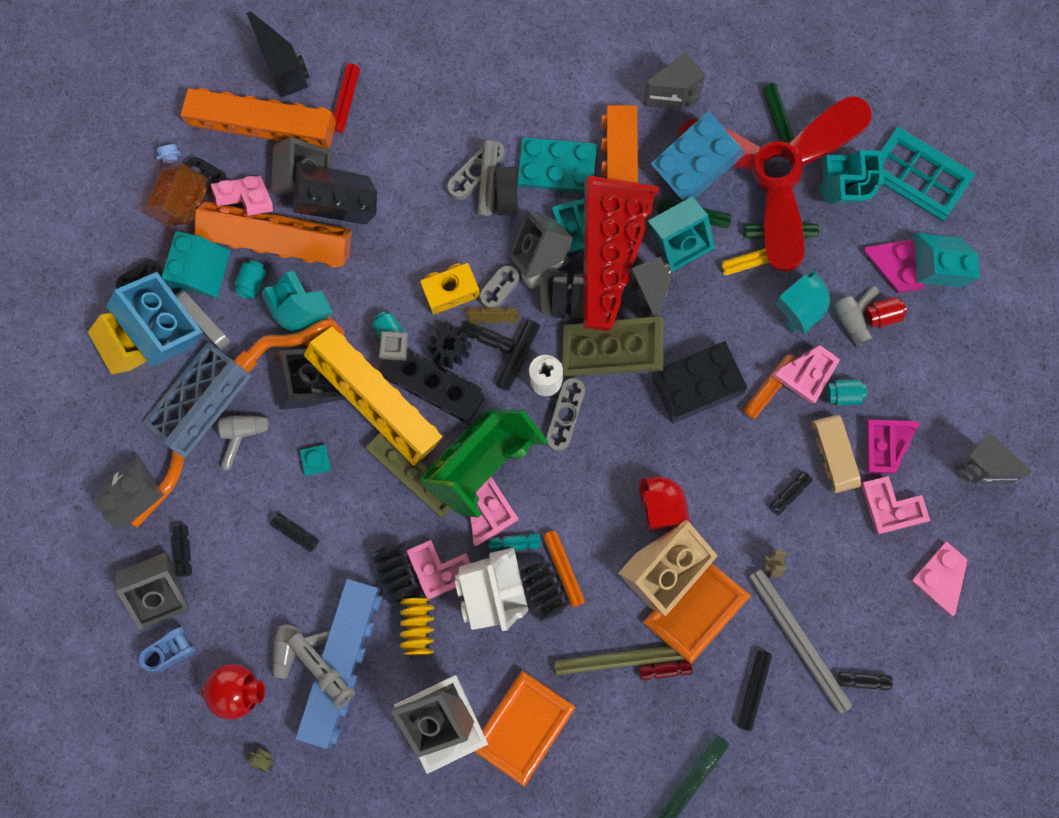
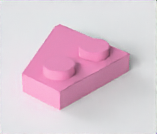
M821 345L815 346L775 371L772 377L810 404L816 403L840 359Z
M492 477L476 492L479 497L477 508L482 515L479 518L471 517L475 548L519 521Z
M944 542L911 582L952 617L956 613L968 559L948 542Z

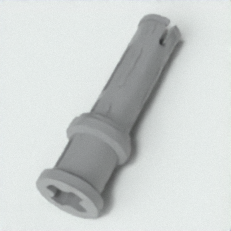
M301 633L296 634L289 640L288 646L317 678L319 689L326 691L332 698L335 708L339 709L347 704L356 692L353 688L349 689L340 678L341 674L329 668Z

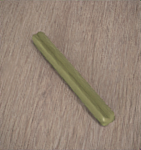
M667 646L554 661V671L556 675L683 660L684 658L673 648Z

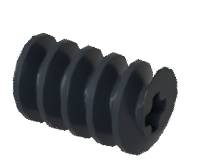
M404 543L389 545L374 552L378 554L373 558V561L375 563H382L377 567V572L386 573L380 578V582L389 583L383 588L384 593H392L386 600L389 604L417 595L412 594V591L418 587V584H409L408 582L415 575L405 573L411 567V563H402V560L408 554L398 552L405 546Z
M539 562L519 571L520 573H528L522 579L524 583H532L527 588V592L536 593L531 598V602L540 603L535 608V612L544 613L539 622L563 613L564 609L569 605V602H560L565 592L555 591L561 583L551 581L557 573L547 571L553 565L552 562Z

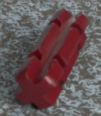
M681 660L679 663L674 661L654 664V666L643 665L639 667V676L643 681L652 680V677L660 679L675 677L678 674L683 676L693 673L692 664L687 660Z

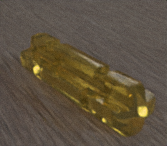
M485 308L483 311H480V309H470L469 322L474 324H480V321H483L484 324H501L504 321L518 323L519 311L516 308H508V311H504V308Z

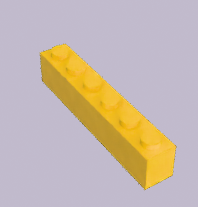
M330 327L309 343L304 356L413 466L437 446L443 436L436 427L423 418L417 408L411 406L401 396V393L392 387L383 378L382 374L374 369L365 360L364 356L346 341V338L341 333Z

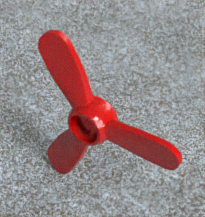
M854 96L843 98L816 117L790 143L774 141L759 147L735 132L724 128L746 153L732 167L752 171L753 179L759 188L767 193L764 219L765 246L767 258L774 269L781 272L792 271L798 268L804 261L806 251L803 225L793 189L800 182L803 165L836 151L864 132L870 125L872 117L871 107L862 98ZM690 119L681 124L678 129L677 139L699 119ZM771 158H786L790 161L791 172L784 177L772 178L765 174L764 163Z

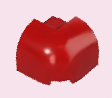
M667 477L639 479L642 509H645L648 531L662 529L670 531L685 520L690 522L686 496L683 489L675 481Z

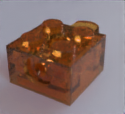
M183 163L162 168L142 213L169 227L190 223L195 217V207L201 203L207 191L205 185L208 178Z

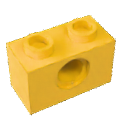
M462 263L454 264L447 271L430 273L424 277V280L420 281L433 315L480 297V291L469 263L463 265ZM448 283L456 285V288L452 291H445L443 289Z

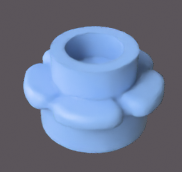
M176 144L165 145L157 148L158 156L156 159L162 160L163 164L178 161L177 156L181 155V152L178 151Z

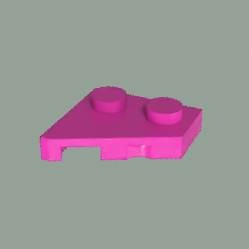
M913 240L865 247L863 249L864 255L871 259L876 265L877 270L883 277L887 278L890 286L897 294L922 290L924 288L923 283H917L916 256Z
M868 420L866 422L867 473H896L904 453H906L915 431L919 427V421Z

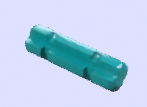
M529 534V537H525V535L506 536L503 539L495 537L490 538L488 541L491 553L509 548L519 551L526 550L528 547L530 549H539L541 547L539 534Z

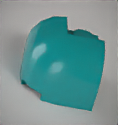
M859 150L851 155H825L821 157L823 183L818 184L823 201L828 204L862 203L872 199L877 194L880 186H883L882 151Z
M813 270L809 273L808 277L804 275L779 296L775 303L778 309L789 319L785 327L791 333L799 329L804 335L816 323L819 324L829 310V290L824 281Z
M295 271L286 272L273 287H265L262 291V298L273 319L283 329L299 332L321 319H327L333 313L322 291L305 292Z

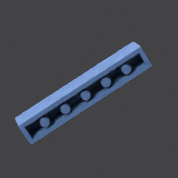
M347 579L322 659L331 670H336L341 674L340 678L349 689H355L358 675L354 673L357 664H362L367 650V648L363 647L365 638H370L375 622L371 621L374 611H379L383 596L379 595L381 590L376 587ZM315 677L296 740L330 749L332 744L337 745L342 729L338 728L341 717H346L350 701L341 708L336 709L332 698L326 691L319 689V681Z

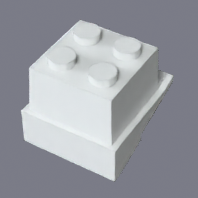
M514 548L489 553L490 558L459 566V574L455 575V585L458 596H464L465 601H461L464 623L470 622L471 630L501 625L502 631H506L518 618H522L528 612Z
M457 675L394 704L395 707L443 691L461 698L474 720L466 742L419 757L427 774L488 745Z

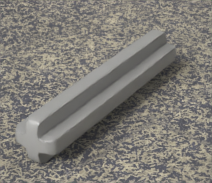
M491 140L484 141L478 203V214L481 216H491L493 213L498 142Z

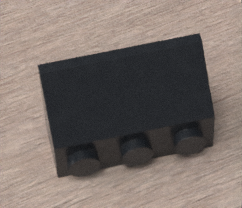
M296 163L293 213L367 224L377 215V190L369 176Z

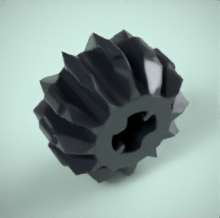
M447 324L445 332L437 328L436 333L438 337L434 335L429 337L430 342L433 344L428 345L427 349L428 352L432 353L430 356L432 361L439 360V367L442 368L448 362L449 369L452 370L454 361L459 366H462L463 361L461 357L465 359L470 357V353L466 350L471 349L472 345L471 342L467 341L469 338L467 333L460 334V327L457 326L452 332L450 325ZM450 343L452 345L454 343V349L449 351L448 348H445V344Z

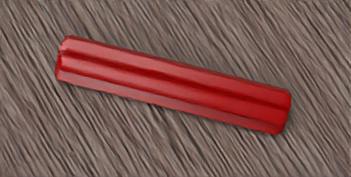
M348 63L345 67L333 113L336 120L334 131L336 133H343L360 72L357 64Z

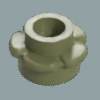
M257 749L256 752H249L250 758L247 764L251 767L267 773L269 767L273 766L274 763L270 760L272 755L262 749Z

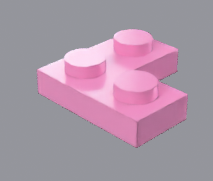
M248 176L244 179L224 180L211 184L212 195L217 206L242 202L248 216L273 211L272 201L261 176Z
M889 476L861 484L876 535L930 521L923 496L920 495L896 501Z
M431 540L407 550L426 598L430 600L456 589L455 575L459 574V566L470 564L466 553L441 564Z

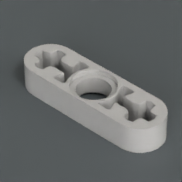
M499 142L496 167H498L504 161L505 158L504 147ZM483 147L449 180L448 192L453 199L463 200L467 198L480 185L481 175L475 177L469 171L473 166L482 167V159L480 158L483 155ZM465 174L469 181L463 185L464 191L458 190L454 192V185H461L465 181L463 176Z
M183 289L175 295L192 319L220 350H223L231 343Z
M570 378L563 383L547 434V440L549 441L547 444L551 450L561 452L568 448L584 398L585 386L577 378ZM573 384L577 385L578 391H581L580 394L575 393L573 403H578L577 406L568 402L562 403V399L568 401L569 391L566 388H571ZM570 409L574 415L572 420L568 422L561 421L558 417L560 410ZM555 423L561 427H570L569 431L564 429L562 438L566 442H561L559 446L554 445L555 442L551 439L552 436L558 435L559 427H554Z

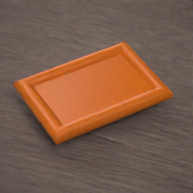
M711 563L666 616L652 610L642 623L692 664L752 595Z
M521 670L482 729L488 745L474 752L525 787L574 712L576 706Z

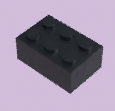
M726 341L663 366V371H653L651 377L672 424L741 396L748 388Z

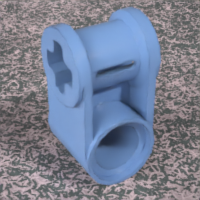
M179 627L145 648L139 656L140 666L147 671L159 673L192 655L196 649L194 646L191 647L185 638L183 627ZM158 653L160 655V662L157 666L151 667L149 658L152 654Z

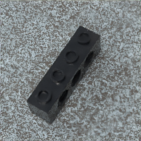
M407 348L406 361L383 360L378 371L385 380L467 425H470L484 401V394L479 386L472 382H468V384L458 380L460 377L450 370L443 372L437 369V364L424 357L421 360L413 356L415 353ZM408 366L417 368L415 374L407 376L403 372ZM431 378L439 380V384L435 388H428L426 382ZM458 390L462 393V396L458 400H450L448 398L449 393Z

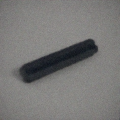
M533 320L526 321L498 378L496 386L501 390L509 391L540 329V325Z
M759 650L756 654L737 724L738 728L751 731L753 729L772 659V654L767 651Z

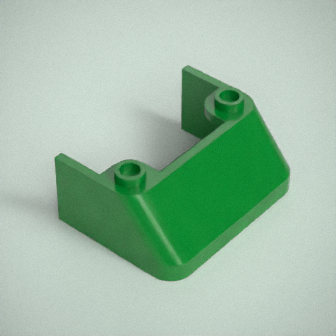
M487 410L479 415L421 476L420 483L458 515L479 518L482 513L477 508L479 497L476 492L507 459H520L529 452L531 445H546L549 441L524 410Z

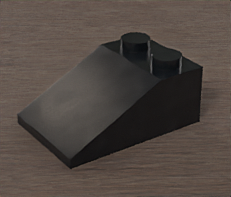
M251 11L247 12V17L281 98L308 88L306 79L310 78L301 53H295L290 42Z
M307 349L280 350L271 359L279 410L305 408L346 398L304 356Z

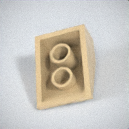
M685 520L635 553L618 574L649 608L666 616L717 558V554L690 522Z

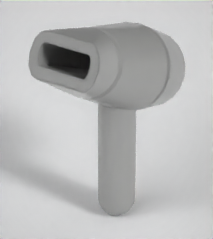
M567 254L562 262L532 278L526 277L521 272L522 280L527 287L532 289L539 286L542 313L546 316L550 315L552 311L549 279L554 276V271H561L570 262Z
M875 286L870 287L858 303L853 296H847L838 300L834 305L837 317H839L840 322L849 335H851L856 347L872 339L866 326L863 312L879 293V289Z
M242 415L219 418L217 430L220 438L230 439L221 463L223 470L228 471L231 469L243 437L270 430L269 418Z
M282 625L278 627L273 650V677L284 679L288 677L296 654L287 643L293 636L300 633V629L295 626ZM323 632L306 637L305 639L314 647L326 643L330 632Z

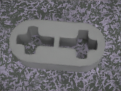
M504 266L500 268L482 289L480 299L485 308L489 310L498 309L519 284V274L514 267ZM510 273L513 274V282L511 283L510 281H507L502 287V275L505 274L508 276ZM498 289L499 292L496 295L498 301L492 300L488 303L486 294L492 295Z

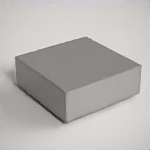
M381 331L380 359L406 361L408 333Z

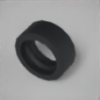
M496 167L498 215H517L516 167Z

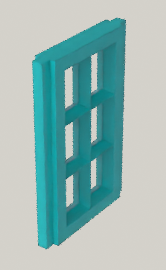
M900 127L896 128L881 150L883 164L889 157L905 167L899 178L884 170L883 185L942 222L945 221L976 174ZM897 143L915 153L909 163L891 153ZM920 156L937 166L931 177L913 167ZM942 170L960 180L953 191L936 181ZM910 171L928 181L921 192L903 181ZM932 185L950 194L944 205L926 195Z

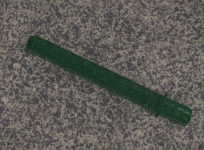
M717 736L704 754L700 753L701 757L695 764V767L657 818H677L714 767H719L717 762L729 747V743L725 739Z

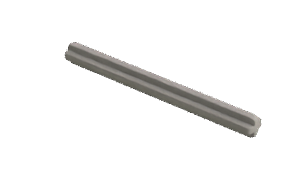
M763 570L753 573L749 577L750 581L839 714L848 711L852 707L851 702Z

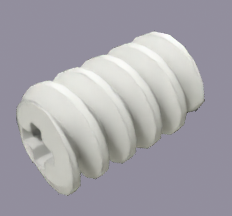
M541 355L532 361L529 368V376L533 391L545 397L557 393L563 382L562 363L550 355Z

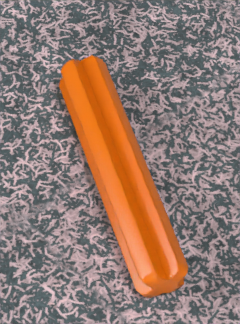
M787 354L772 374L796 359V357ZM772 374L743 409V413L750 419H756L783 385L772 377Z
M555 530L544 534V541L572 607L580 606L585 601L557 532Z

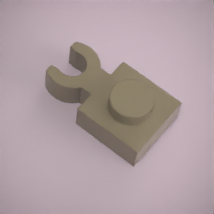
M772 549L769 551V556L765 555L764 571L769 572V578L780 579L783 577V572H786L785 556L787 552L783 551V549Z

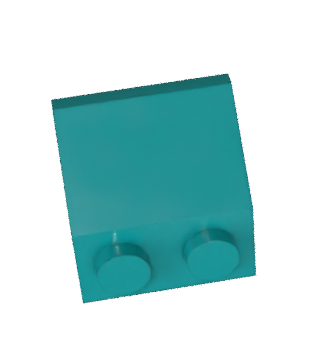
M693 196L648 220L652 237L665 263L669 264L672 272L715 249L708 214Z
M176 231L162 279L169 288L183 289L187 292L218 298L231 250L203 237Z
M925 233L914 234L917 283L964 287L980 279L978 253L962 238Z

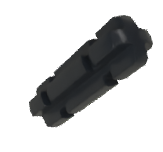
M469 323L465 333L468 334L469 338L473 340L477 338L478 342L495 349L498 347L504 353L510 354L514 347V340L507 337L502 338V335L486 328L480 329L479 325Z
M802 471L795 478L796 481L793 480L778 495L779 498H776L769 505L770 510L774 514L780 515L786 509V505L789 506L804 491L803 488L808 487L813 481L808 473Z
M280 513L272 518L271 527L277 531L281 529L283 535L298 545L300 543L303 544L302 548L308 552L315 550L319 543L316 537L311 534L308 536L306 530L291 520L288 522V518Z
M184 524L175 525L172 531L173 537L176 538L173 541L175 562L178 563L175 566L176 575L187 577L192 574V567L189 564L191 555L190 543L187 539V536H189L188 526Z
M843 671L838 673V684L840 687H851L853 685V688L877 689L878 687L879 690H891L893 686V679L890 675L851 674V672Z

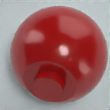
M227 664L217 668L209 675L202 687L201 695L207 708L215 716L225 720H236L249 714L256 703L263 702L265 685L263 681L257 680L248 668L238 664Z

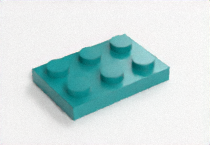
M523 137L518 187L585 193V179L588 176H594L597 144Z

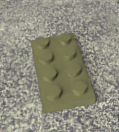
M662 317L615 320L612 329L609 331L583 328L584 323L564 325L562 362L564 377L663 371L664 319Z

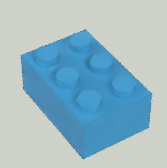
M708 111L659 155L651 165L677 195L685 201L692 196L696 199L746 153Z
M158 272L114 290L106 306L152 368L194 347L203 333Z

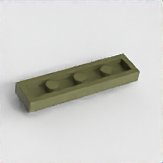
M381 433L366 446V450L441 519H444L452 510L420 483L421 476L427 471L423 464L418 462L413 466Z

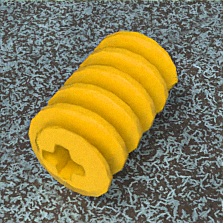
M410 598L401 600L400 603L408 607L400 611L402 616L408 618L400 622V626L408 629L400 633V637L407 639L406 642L401 643L399 646L407 650L406 653L401 655H430L434 653V650L426 647L427 644L434 642L433 638L426 636L427 633L434 631L433 627L427 626L428 622L434 620L433 616L427 615L428 611L435 609V606L427 604V601L430 599Z

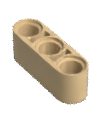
M837 414L812 421V429L816 430L818 437L815 439L819 452L823 454L825 459L823 465L828 479H831L833 485L831 491L835 494L859 488L861 486L859 471L840 415Z

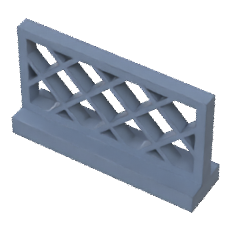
M208 342L142 423L170 449L186 458L252 375ZM213 352V362L205 364V360ZM225 366L223 370L219 373V368ZM212 370V378L204 380V372ZM197 374L196 382L189 384L190 378ZM209 386L203 393V387ZM195 390V398L187 400L188 392ZM177 395H180V403L172 405V400ZM193 406L186 414V408ZM179 410L178 419L171 421V412ZM164 415L163 423L154 426L153 424L159 416ZM176 427L169 435L170 428Z

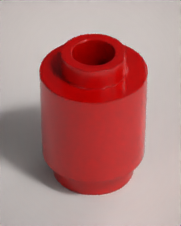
M897 297L872 303L870 307L865 309V316L871 328H882L902 322L904 315L907 314L904 302L902 300L899 301Z

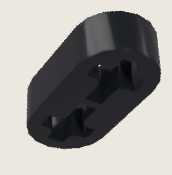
M193 157L185 162L184 172L187 177L212 192L211 184H213L209 179L210 176L214 179L220 177L221 181L228 180L222 170L201 158ZM199 166L204 174L202 175L198 172L193 174L191 168Z
M143 261L117 279L116 289L125 286L126 281L132 283L141 279V277L143 278V276H148L146 275V269L149 267L154 270V273L158 272L161 278L163 270L156 261Z

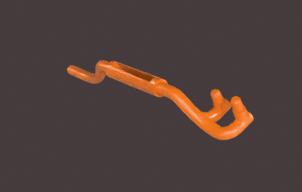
M329 316L327 319H321L296 333L263 336L247 352L244 350L234 362L250 373L258 364L257 359L268 348L293 347L297 345H303L308 348L312 340L330 327H333L342 335H344V330ZM193 406L189 407V408L186 410L187 413L189 412V410H190ZM172 450L168 472L163 482L159 485L164 496L131 522L136 528L166 499L177 484L185 458Z

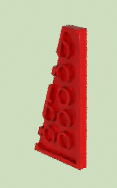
M588 176L585 179L583 328L603 331L612 329L621 303L620 298L623 289L627 285L631 266L634 264L645 232L644 227L647 218L653 208L654 197L659 190L658 186Z

